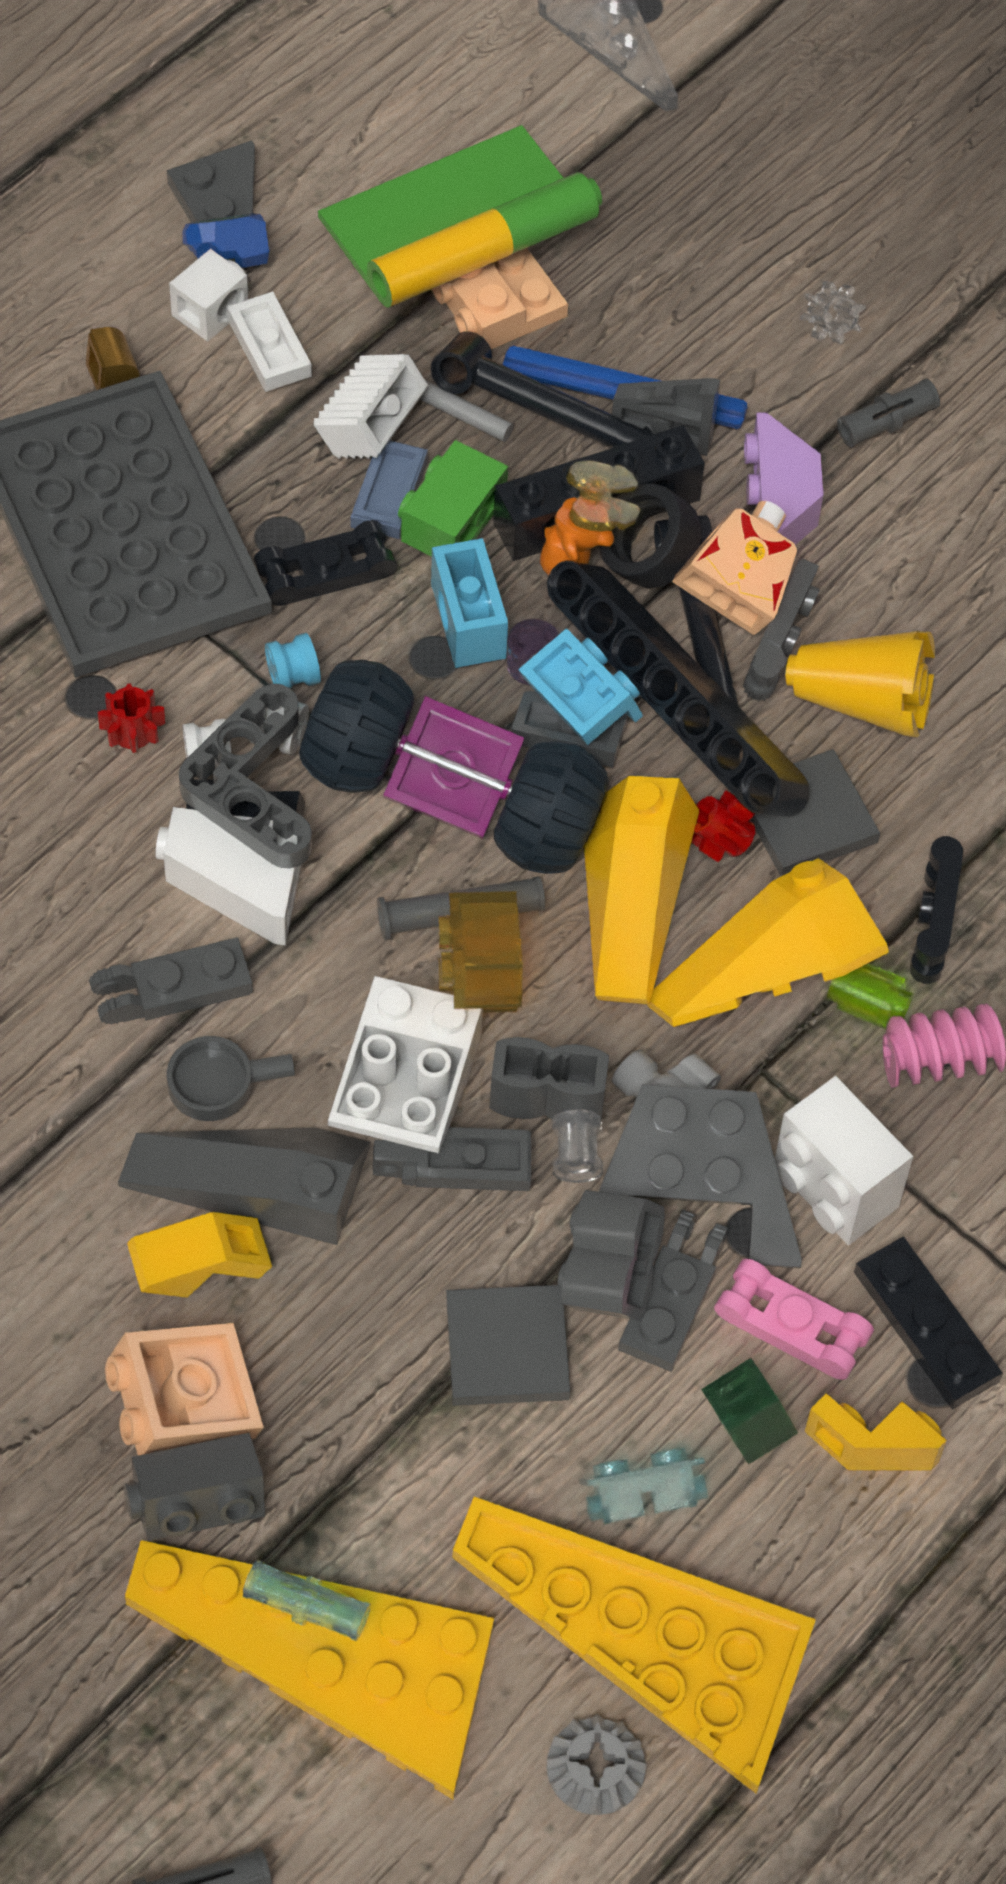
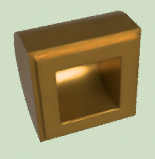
M114 327L90 329V333H88L86 366L96 390L140 377L135 360L121 330Z

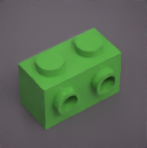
M455 440L443 456L437 455L433 458L426 471L425 480L417 491L410 490L403 498L398 510V517L401 518V542L432 557V547L475 540L494 515L495 485L508 482V466Z

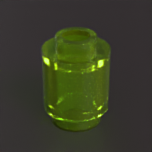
M867 963L842 977L832 979L827 999L838 1004L837 1010L886 1030L887 1023L891 1017L901 1016L903 1019L905 1018L914 993L905 990L908 982L907 978Z

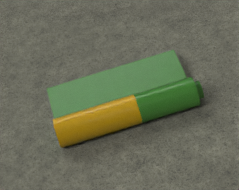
M520 125L318 210V218L378 300L385 307L389 308L597 218L599 206L602 204V195L597 183L592 178H586L580 172L563 178L523 125Z

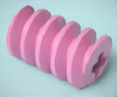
M987 1003L976 1006L973 1014L966 1007L956 1008L952 1017L945 1010H937L933 1012L930 1022L923 1013L911 1015L908 1025L901 1016H894L889 1019L886 1033L883 1035V1060L891 1088L898 1087L900 1071L902 1070L907 1071L912 1084L916 1085L920 1084L923 1067H928L935 1082L942 1080L944 1064H950L956 1079L964 1077L966 1061L972 1062L978 1076L986 1074L988 1058L994 1059L999 1072H1003L1005 1067L1006 1047L1003 1030L996 1013Z

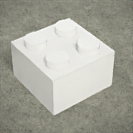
M834 1076L784 1113L775 1154V1162L782 1185L791 1193L798 1192L811 1205L818 1223L831 1234L837 1233L848 1246L899 1208L913 1155L837 1076Z

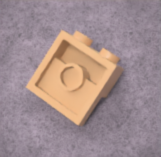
M527 248L432 289L436 300L440 304L446 303L454 314V319L460 333L470 331L479 334L488 342L491 350L566 318L568 315L567 301Z
M234 1323L127 1332L106 1361L105 1376L107 1385L112 1392H121L125 1407L121 1412L119 1421L121 1437L126 1445L135 1444L137 1455L250 1433L251 1439H254L264 1428Z

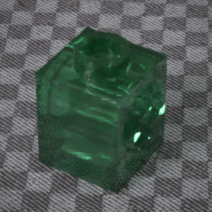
M749 1358L701 1389L748 1465L798 1434L780 1400L752 1358Z

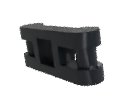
M376 520L362 522L353 531L284 549L278 546H269L261 549L254 556V562L259 575L267 579L265 588L272 605L275 606L287 605L378 581L394 574L398 567L393 552L384 546L386 535L381 523ZM362 553L366 554L364 559L357 561L352 559V556ZM299 571L300 576L292 577L287 573Z
M950 836L939 837L932 843L929 861L924 873V881L932 889V892L923 891L917 923L926 924L927 929L918 935L914 947L915 953L910 963L912 977L917 982L923 984L934 983L940 978L950 945L963 859V846L957 839Z

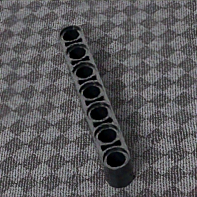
M566 560L558 563L551 570L548 576L547 590L552 602L586 638L588 637L594 642L617 671H622L639 691L640 696L745 808L752 813L787 817L797 815L805 808L809 800L810 789L803 773L609 570L601 566ZM710 715L709 726L707 727V719ZM743 750V758L740 763V752ZM776 783V796L773 798V787Z

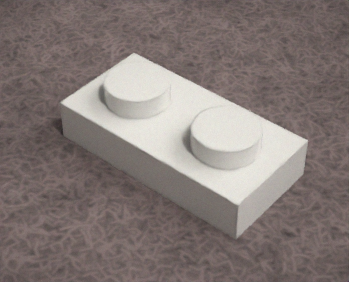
M273 292L227 306V320L265 392L312 377L311 362Z

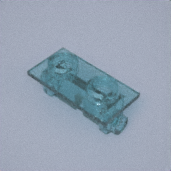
M677 1448L650 1454L652 1465L629 1469L628 1459L592 1465L594 1476L579 1479L580 1485H594L596 1496L586 1497L590 1521L601 1519L602 1524L605 1525L614 1521L645 1516L641 1493L650 1491L654 1513L686 1507H697V1500L707 1498V1487L703 1475L693 1477L691 1466L705 1464L704 1458H687L686 1449Z

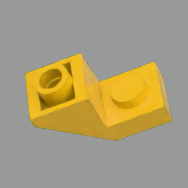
M210 1212L134 1236L127 1242L140 1291L143 1293L188 1298L213 1273L260 1279L272 1268L258 1219L253 1217Z
M827 1393L810 1409L804 1431L848 1471H931L939 1463L947 1441L942 1436L937 1423L930 1416L922 1411L914 1412L903 1401L870 1432L866 1429V1423L862 1416L853 1407L846 1403L839 1405Z

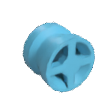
M307 633L298 634L292 642L285 644L277 641L265 643L266 661L273 684H282L290 689L293 685L305 683L308 686L320 684L321 674L317 655L311 638Z

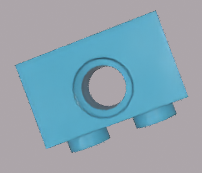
M483 538L432 547L431 586L455 668L506 659L508 620Z

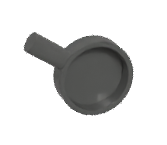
M203 1036L184 1043L174 1052L169 1060L166 1076L169 1096L179 1111L196 1120L218 1121L232 1116L245 1105L251 1093L252 1083L295 1076L291 1054L249 1060L245 1052L234 1042L217 1036Z

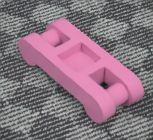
M742 1259L733 1274V1279L736 1282L730 1291L722 1292L714 1306L715 1312L730 1324L836 1379H847L856 1364L853 1357L858 1347H865L874 1332L872 1324L858 1314L844 1313L771 1275L762 1264L752 1259ZM754 1295L769 1302L764 1312L750 1304ZM822 1331L837 1337L833 1345H825L817 1341Z

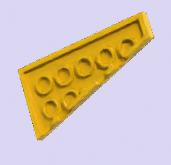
M140 1541L125 1593L126 1605L186 1641L193 1640L221 1657L222 1662L240 1673L245 1671L268 1685L269 1690L348 1738H357L385 1755L386 1760L405 1772L407 1769L434 1784V1789L450 1799H454L493 1631L494 1618L148 1541Z

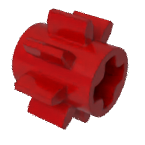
M128 683L126 687L117 690L114 694L109 692L105 694L107 710H101L97 713L99 729L108 730L110 747L119 744L123 748L131 749L132 753H136L137 749L144 747L149 742L154 744L159 742L157 726L166 724L164 707L155 706V692L153 689L145 692Z
M724 791L720 800L713 796H707L696 804L699 814L691 843L697 846L700 852L714 861L720 862L724 853L731 857H736L748 849L755 836V825L750 821L755 813L745 808L732 793Z

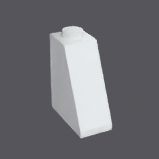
M173 807L169 828L160 827L156 843V859L164 860L166 882L270 942L286 945L301 865L290 869L279 868L265 860L197 810ZM233 815L240 820L252 819L251 817ZM271 820L270 823H269V825H268V826L271 827L272 829H273V820ZM277 834L278 845L282 846L287 841L295 845L297 844V836L292 835L290 838L284 839Z

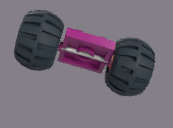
M362 659L343 661L333 668L314 705L299 750L302 764L314 778L333 790L349 793L368 792L379 786L395 752L399 759L383 798L483 839L498 800H505L506 795H508L494 830V841L504 855L522 869L543 874L563 873L574 866L596 822L609 782L606 770L593 755L580 746L564 742L552 741L534 744L527 751L512 786L513 780L508 777L524 737L426 696L409 735H402L413 707L414 694L400 675L379 662Z

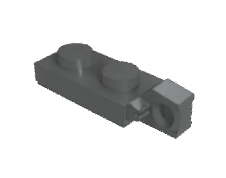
M449 1127L439 1153L387 1140H375L373 1146V1175L402 1178V1184L416 1185V1187L530 1191L531 1131Z

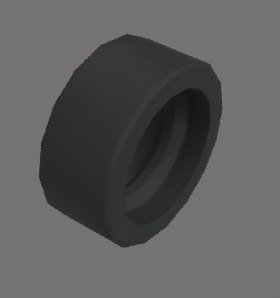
M654 483L635 485L620 494L605 513L607 525L614 535V542L610 547L599 546L602 559L613 572L633 584L645 588L662 587L669 584L699 548L701 525L696 510L684 498L667 487ZM666 509L669 521L668 531L663 543L653 555L643 561L633 562L631 543L638 526L649 515L658 510Z

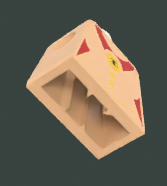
M760 501L752 515L743 509L735 508L710 533L675 575L672 582L752 635L757 634L774 620L778 613L797 553L795 544L778 533L786 518L785 512L778 505L769 501Z

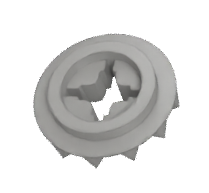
M599 1714L580 1721L573 1719L565 1729L554 1736L547 1757V1774L552 1789L566 1805L585 1814L604 1815L622 1809L636 1797L645 1777L646 1762L640 1739H636L626 1729L623 1721L613 1722L603 1719ZM594 1742L600 1743L599 1749L603 1750V1758L607 1761H613L615 1764L614 1767L604 1768L603 1776L599 1780V1787H594V1777H591L590 1768L580 1765L578 1762L579 1760L589 1759L591 1749L594 1748Z

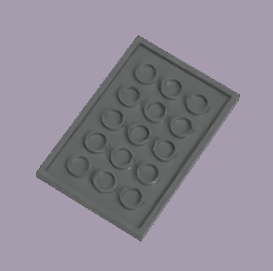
M161 371L0 420V511L75 678L272 613V602Z

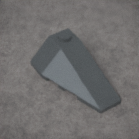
M316 1127L136 1133L118 1180V1185L122 1188L211 1212L257 1218L260 1225L337 1245L370 1148V1142Z

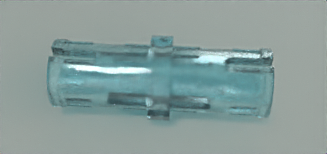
M259 1560L254 1562L247 1576L242 1595L243 1598L252 1599L292 1615L291 1620L294 1623L304 1626L308 1621L347 1636L354 1641H358L362 1634L371 1606L368 1602L356 1600L321 1586L322 1580L309 1575L305 1580L266 1565Z

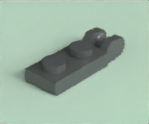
M803 558L802 560L799 559L785 588L778 613L774 620L769 623L745 677L744 693H747V697H751L752 700L755 699L758 702L759 700L765 701L766 698L769 699L773 695L787 661L785 656L789 657L802 630V628L794 625L798 614L808 618L820 592V588L812 585L819 565Z
M238 937L131 963V967L118 964L107 969L103 968L93 973L89 980L93 994L97 993V995H110L113 992L118 993L135 988L138 995L130 993L119 995L117 998L106 999L105 1002H101V1005L98 1006L99 1009L97 1011L101 1022L111 1025L139 1018H145V1021L253 993L252 980Z
M682 1210L667 1247L662 1246L653 1266L651 1293L641 1321L629 1319L618 1346V1351L670 1372L675 1367L713 1281L716 1271L715 1263L729 1230L726 1226L718 1223L715 1224L707 1236L700 1260L681 1253L686 1240H689L695 1226V1214L686 1210Z

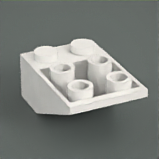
M375 976L330 1112L328 1126L439 1153L467 1084L480 1042L483 1003Z

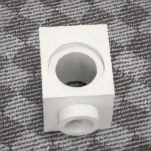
M212 249L207 251L169 283L171 315L207 342L229 324L227 320V306L248 300L247 275L236 262L224 259Z

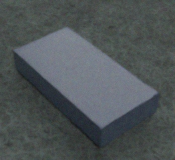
M389 441L377 459L372 456L350 517L351 528H355L360 523L368 520H376L381 523L386 536L400 539L401 518L398 517V510L405 495L410 490L417 491L428 461L427 449Z

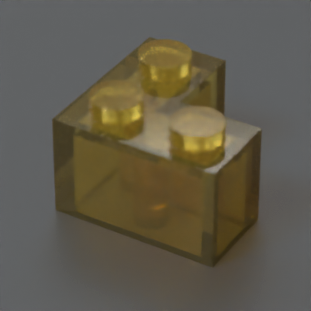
M516 891L449 893V915L438 916L439 949H449V952H441V956L438 958L439 991H449V994L453 995L454 1009L483 1008V1013L517 1012L518 1007H522L523 962Z

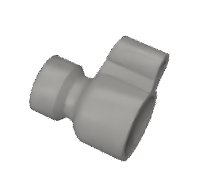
M638 1050L629 1055L619 1065L612 1077V1083L626 1096H635L637 1098L642 1084L714 1089L719 1083L721 1076L697 1054L684 1058L677 1066L664 1074H660L657 1063L643 1050Z

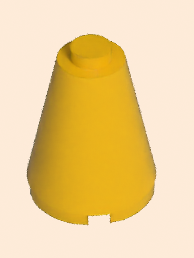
M912 631L804 644L799 647L797 655L790 654L788 657L785 672L786 685L793 686L794 695L797 698L898 734L917 738L920 736L917 728L924 729L932 698L934 674H928L925 657L935 658L934 638L932 633L928 631Z

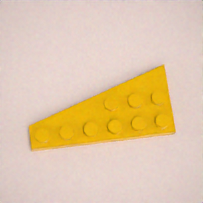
M474 1496L453 1547L452 1558L757 1794L816 1619Z

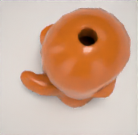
M578 498L567 499L554 517L555 525L545 528L546 542L541 551L540 564L549 576L551 570L562 561L588 564L591 557V548L596 546L610 547L614 542V535L607 525L605 512L585 500Z

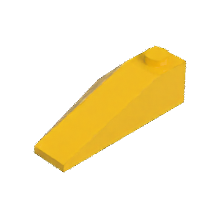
M626 777L605 793L596 822L587 842L584 844L595 996L598 1000L650 1004L699 814L698 807L680 778Z

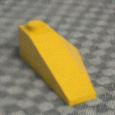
M817 858L813 861H806L796 865L791 872L769 883L653 989L650 1004H647V1006L671 1026L676 1027L736 1009L742 1003V997L772 990L774 997L792 992L790 982L819 973H821L824 982L842 977L889 953L885 939L848 878Z

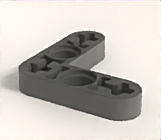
M269 684L256 690L184 760L179 769V788L182 798L188 805L271 864L279 868L290 869L300 866L311 855L312 830L310 824L303 816L247 778L298 726L299 702L296 694L282 684ZM280 706L284 708V715L273 712L265 719V708L273 711L277 710ZM262 724L264 726V733L259 728ZM236 737H245L255 745L250 752L243 755H234L224 748L229 740ZM215 759H216V761H217L218 764H219V766H218L216 769H215ZM213 773V785L202 782L198 786L194 785L195 777L205 780ZM243 801L252 802L261 809L256 817L248 820H240L234 817L230 810L235 804ZM271 819H273V829L268 826ZM277 834L284 839L295 835L297 836V844L295 845L287 841L280 846L278 845Z

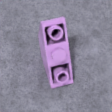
M757 413L754 433H745L744 462L745 464H753L754 474L747 475V505L757 506L760 501H769L778 505L786 515L778 533L796 545L814 530L819 523L823 500L821 455L768 413Z

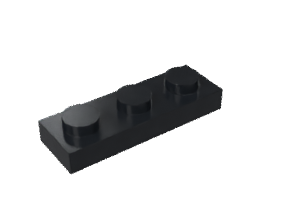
M904 1236L856 1263L854 1274L952 1410L1000 1382L1003 1372Z

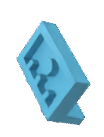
M567 628L518 669L528 684L587 745L623 714L626 713L635 723L643 717L634 700L640 693L629 678L620 670L612 675L603 666L608 662L607 658L594 642L588 637L580 642Z

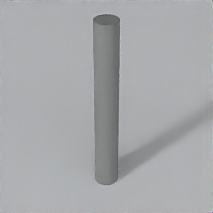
M425 380L428 386L419 400L503 442L507 441L510 437L513 423L455 394L448 393L439 386Z

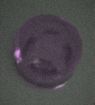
M526 619L517 623L510 630L507 639V670L511 677L519 683L529 685L518 669L529 661L534 653H538L559 635L554 626L540 619Z

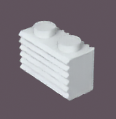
M409 355L360 356V362L355 363V369H350V375L345 376L344 383H339V390H334V397H329V404H324V410L319 411V418H314V426L332 454L340 459L343 456L347 459L350 456L355 459L358 456L362 459L365 456L369 459L373 456L377 459L423 395L428 384Z

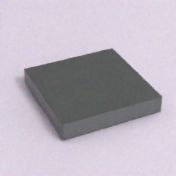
M834 749L793 763L807 779L810 789L809 800L799 814L787 817L755 813L750 819L754 823L755 830L780 876L791 872L796 865L802 862L813 861L817 858L826 862L878 843L880 831ZM776 783L773 787V798L776 796Z
M558 1285L446 1290L452 1406L565 1401L570 1399L564 1305L561 1304V1292Z

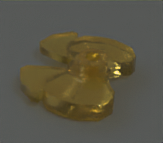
M597 461L575 462L569 468L566 479L569 484L580 491L579 498L573 502L569 518L576 526L589 531L604 532L612 531L616 526L624 530L635 523L641 509L635 504L611 497V493L629 492L637 488L638 482L630 471L621 465H616L615 468H612L610 465Z

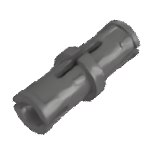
M927 378L891 395L885 392L876 396L873 404L847 416L839 417L837 419L838 431L845 444L850 448L884 431L894 433L902 429L904 422L929 410L937 409L940 406L939 394L934 384ZM891 410H894V411H892L891 413H889V414H887V415H885V416H883V417H880V416L886 414L887 412H889V411H891Z

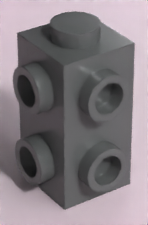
M250 1433L217 1438L211 1441L159 1450L132 1457L133 1482L124 1484L125 1500L130 1519L141 1518L147 1541L181 1536L194 1531L265 1517L264 1478Z

